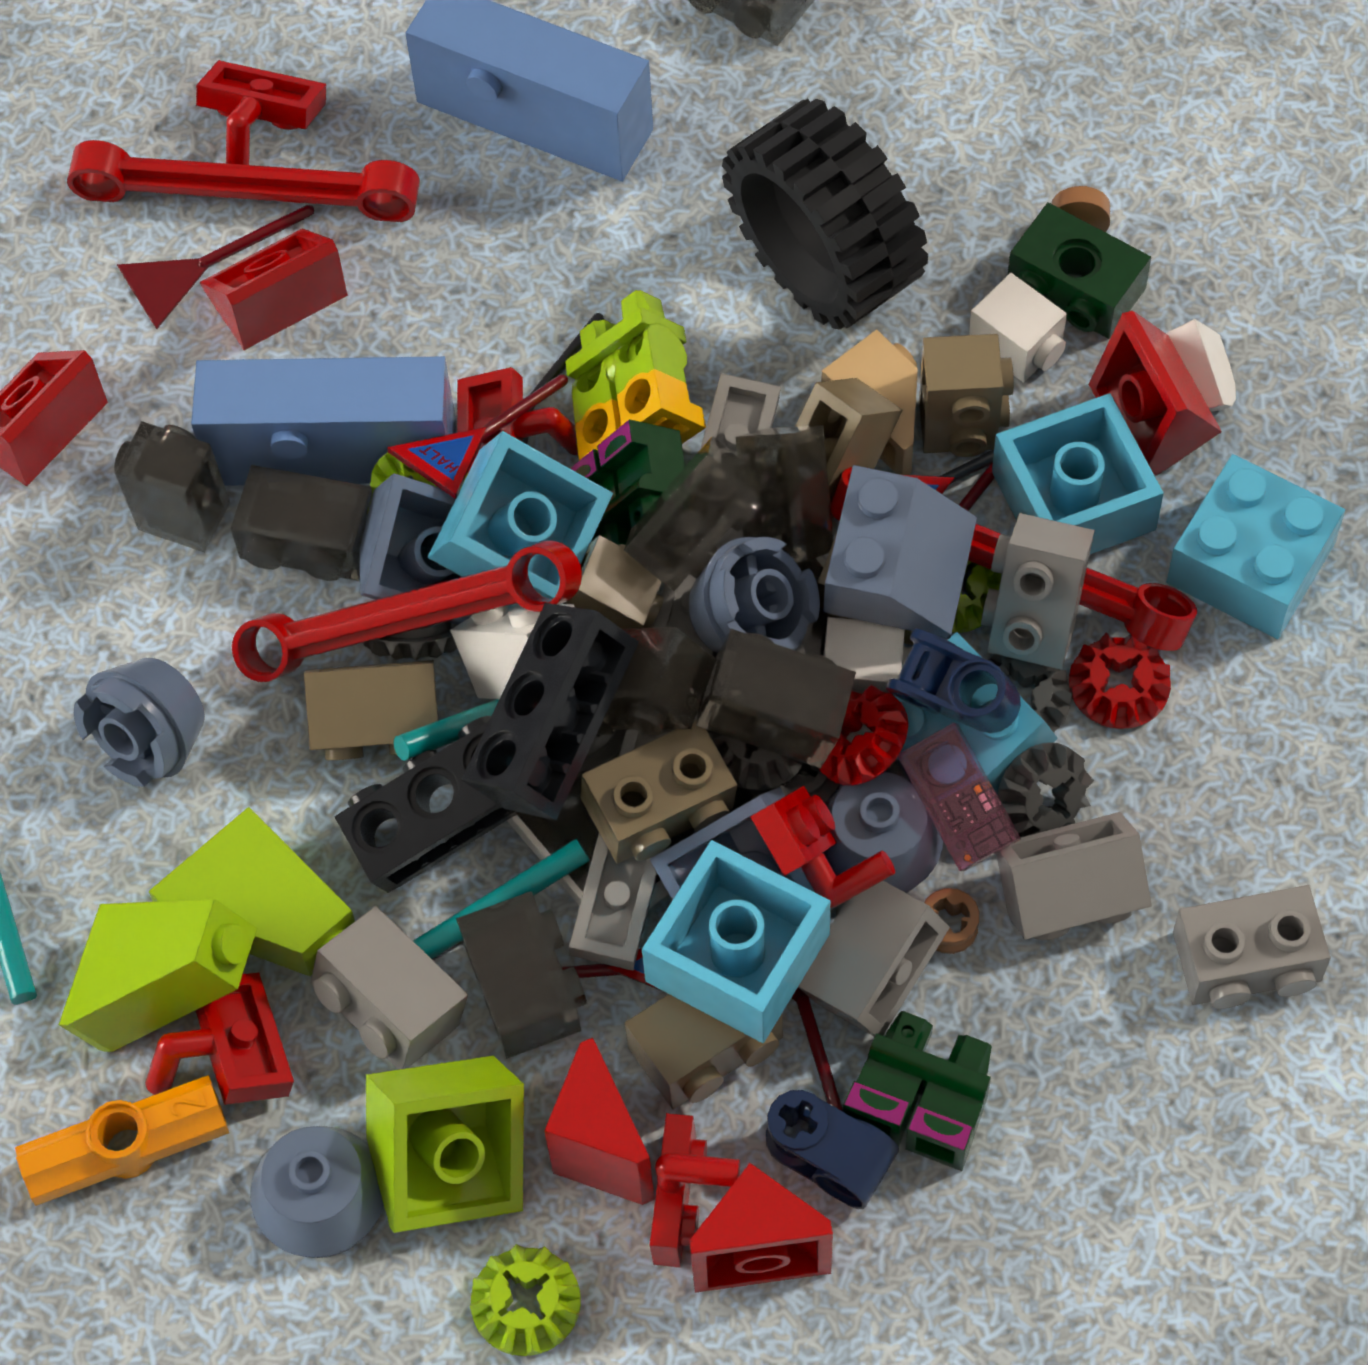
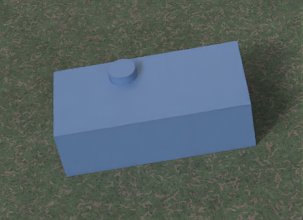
M426 0L405 32L416 100L420 104L622 182L653 131L650 66L647 59L491 0Z
M445 356L196 360L191 425L210 486L370 484L372 470L377 461L387 453V447L456 433V416Z

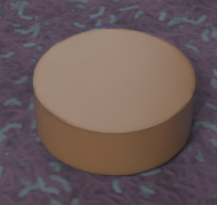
M1074 186L1060 191L1052 199L1051 204L1104 232L1108 230L1110 226V201L1103 192L1092 187Z

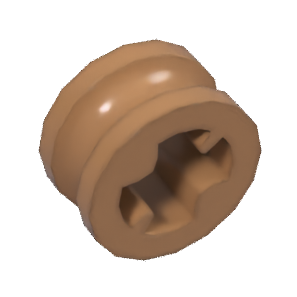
M952 888L935 891L927 897L924 903L929 905L938 915L940 910L946 909L951 916H956L960 913L965 916L961 918V931L954 933L949 928L936 951L955 954L966 950L973 944L978 934L980 912L976 901L968 893Z

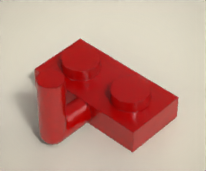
M220 60L212 66L196 85V106L217 110L221 115L228 117L226 121V164L249 165L250 127L256 119L271 122L274 126L281 129L293 130L300 128L306 130L326 105V83Z
M513 367L457 379V433L481 428L523 400V377ZM554 407L529 411L481 442L476 453L477 456L483 446L504 431L522 442L523 438L548 433L568 453L578 455L575 425Z
M805 786L798 788L750 816L783 875L785 876L801 867L814 892L831 901L830 908L841 905L896 873L891 859L881 850L836 876L823 853L837 843L831 831L835 830L834 819L823 800L817 795L810 796Z
M260 973L242 974L237 990L195 1010L201 1029L164 1034L157 1043L145 1081L147 1090L154 1095L172 1088L181 1059L209 1055L224 1105L289 1097L294 1079Z
M666 1113L661 1156L655 1164L658 1182L649 1246L653 1265L681 1268L683 1246L690 1247V1239L699 1226V1206L688 1205L691 1183L731 1187L740 1176V1160L708 1157L707 1140L696 1139L694 1117L691 1115Z

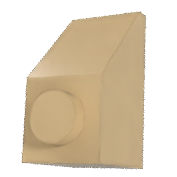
M876 329L822 370L821 382L858 378L903 410L880 459L896 474L909 475L912 473L918 368L913 356L903 345L899 343L892 344Z

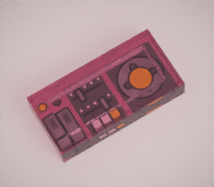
M952 723L898 755L902 766L959 871H966L1021 840L959 724Z

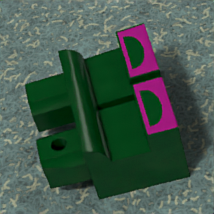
M629 419L597 446L598 450L593 449L570 469L613 493L591 542L601 535L617 545H629L638 549L637 542L650 545L664 543L676 533L673 510L689 499L680 431Z
M901 1011L887 1030L885 1036L876 1033L857 1081H853L843 1103V1112L883 1131L893 1139L898 1147L907 1128L905 1150L963 1171L988 1099L991 1077L987 1076L992 1046L987 1042L968 1035H958L948 1060L929 1054L925 1050L932 1035L933 1025L926 1019ZM923 1094L919 1105L916 1106L919 1096Z

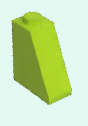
M250 807L246 808L148 891L153 902L217 900L257 928L249 952L250 955L307 976L313 974L317 950L355 922L352 910Z
M215 899L100 904L58 1025L100 1051L113 1052L237 990L257 928Z

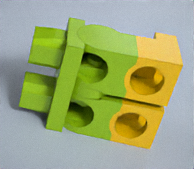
M635 290L621 300L623 319L617 324L604 319L593 321L580 330L582 349L565 361L567 376L575 379L572 384V402L579 461L593 449L598 450L597 446L629 419L679 430L682 444L706 428L702 407L691 403L689 400L684 368L687 364V354L683 346L687 342L685 329L683 326L665 318L660 299L641 290Z

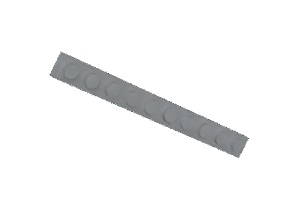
M720 373L689 491V499L686 502L662 593L664 601L655 619L619 756L698 719L707 684V672L711 668L715 652L702 642L692 625L689 613V596L694 582L716 551L727 542L744 537L780 399V386ZM600 833L598 834L569 944V956L634 970L658 876L650 861L651 858L637 861L633 856L616 864Z

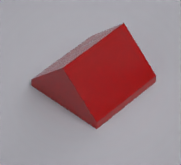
M303 228L200 281L203 290L243 350L348 296L338 249L333 239Z
M1135 311L1122 313L1088 385L1096 398L1111 393L1154 476H1156L1222 431L1169 336Z
M85 350L38 352L0 391V468L25 486H28L108 403L93 359Z
M593 1037L579 1044L544 1130L553 1174L641 1205L655 1200L650 1157Z
M749 1163L690 1239L695 1293L831 1274L833 1242L831 1220L756 1166Z

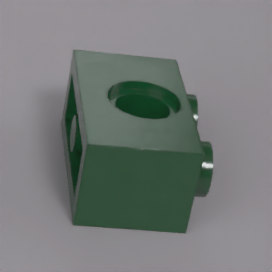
M1047 202L1011 250L1008 274H1014L1066 312L1067 321L1078 330L1083 332L1094 331L1110 339L1122 313L1129 312L1146 289L1151 256ZM1068 274H1078L1083 277H1071Z

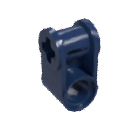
M918 628L913 630L910 640L914 645L897 679H889L885 687L887 691L920 709L934 714L940 713L982 732H999L1014 722L1021 706L1020 694L1015 685L997 665L964 651L955 644L933 633ZM986 684L997 685L998 691L991 704L979 709L971 707L972 697L978 688Z
M790 1090L779 1095L771 1104L767 1114L766 1146L771 1156L782 1165L816 1183L818 1187L830 1196L855 1209L863 1210L867 1206L899 1152L898 1145L883 1131L865 1121L847 1115L813 1093L804 1090ZM799 1119L809 1124L808 1132L800 1131L795 1138L788 1137L785 1134L786 1126L793 1127Z

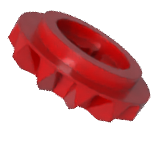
M1106 632L1099 641L1090 645L1083 644L1073 664H1071L1069 687L1072 699L1086 717L1102 726L1115 729H1129L1141 726L1153 720L1163 710L1168 701L1171 691L1170 665L1164 663L1163 659L1159 656L1158 649L1139 642L1130 634L1123 638L1111 637ZM1134 665L1136 666L1131 680L1133 686L1131 689L1125 684H1119L1115 688L1110 687L1105 692L1110 677L1108 669L1112 668L1114 671L1121 673L1127 668L1131 669Z
M870 685L862 694L848 690L844 704L840 707L827 706L830 714L827 723L813 728L819 742L813 747L811 753L820 764L819 770L833 782L846 786L866 783L886 771L900 754L907 738L908 716L903 704L890 692L885 693ZM863 724L873 732L857 735L853 738L852 742L846 739L850 732L860 731Z

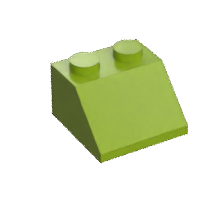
M494 1055L366 1074V1139L389 1227L394 1233L523 1211L524 1083Z

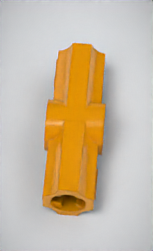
M207 1075L135 1103L122 1100L107 1102L98 1107L89 1120L15 1147L22 1178L32 1202L37 1206L112 1177L123 1179L137 1177L146 1172L157 1160L224 1136L230 1132L210 1076ZM124 1130L138 1131L135 1141L126 1149L119 1151L107 1149L110 1140L117 1133Z

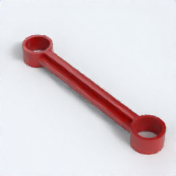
M88 140L79 143L74 148L67 184L73 193L88 201L117 202L124 197L126 191L354 206L358 207L364 215L376 221L404 222L412 218L415 213L420 178L411 167L392 160L370 162L364 166L362 173L138 158L130 157L125 150L115 144L100 140Z
M852 467L842 472L830 504L831 513L838 521H840ZM976 524L968 561L991 569L995 548L1001 533ZM1090 568L1086 569L1079 605L1124 622L1129 634L1149 647L1163 651H1174L1183 646L1198 612L1195 603L1187 595L1173 587L1160 583H1146L1138 588Z
M543 541L521 549L513 555L508 565L297 621L284 614L271 613L248 621L238 628L232 641L233 658L238 669L246 677L257 682H269L295 671L306 657L516 603L529 611L541 612L545 603L561 605L576 595L582 580L581 565L575 553L566 545L557 541ZM535 554L544 555L549 558L558 570L560 585L553 599L539 594L529 580L528 566ZM261 627L272 631L281 644L282 659L278 668H273L266 664L258 653L256 637Z

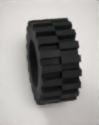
M807 98L801 100L726 152L728 155L723 158L722 167L727 172L722 176L724 188L733 194L727 200L732 213L740 216L743 224L739 226L746 240L753 241L758 249L755 256L763 267L769 265L776 274L774 280L783 289L788 288L793 293L794 300L803 309L810 307L816 321L823 325L830 322L833 329L840 330L843 327L847 329L922 277L925 272L923 266L928 264V253L921 247L927 243L925 230L914 223L920 217L914 202L906 201L901 192L906 188L898 173L891 175L884 164L888 158L877 145L873 149L866 142L867 133L856 122L848 126L843 111L835 106L828 110L825 101L814 99L810 102Z

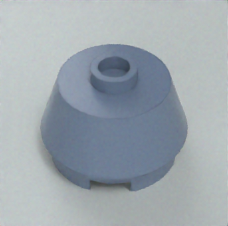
M741 537L733 539L716 551L694 582L689 596L691 622L699 638L712 651L722 656L755 663L769 664L779 662L790 656L799 647L804 639L808 625L817 621L820 599L815 577L810 568L801 571L793 557L782 550L787 545L783 541L771 537Z
M142 658L95 674L87 683L86 693L75 702L73 712L75 724L82 740L92 733L99 746L111 757L112 760L104 767L117 778L139 787L146 786L151 780L156 778L172 777L182 770L205 720L202 702L191 683L177 669L156 658Z
M883 772L878 777L863 784L843 785L826 802V806L835 822V830L831 831L837 843L823 853L836 876L883 850L891 859L896 871L894 875L883 881L907 893L925 880L937 865L943 848V827L940 817L928 798L905 778Z
M303 1127L281 1137L260 1160L254 1172L250 1189L252 1213L262 1233L280 1249L302 1257H330L353 1248L374 1227L384 1206L368 1144L355 1134L336 1127Z

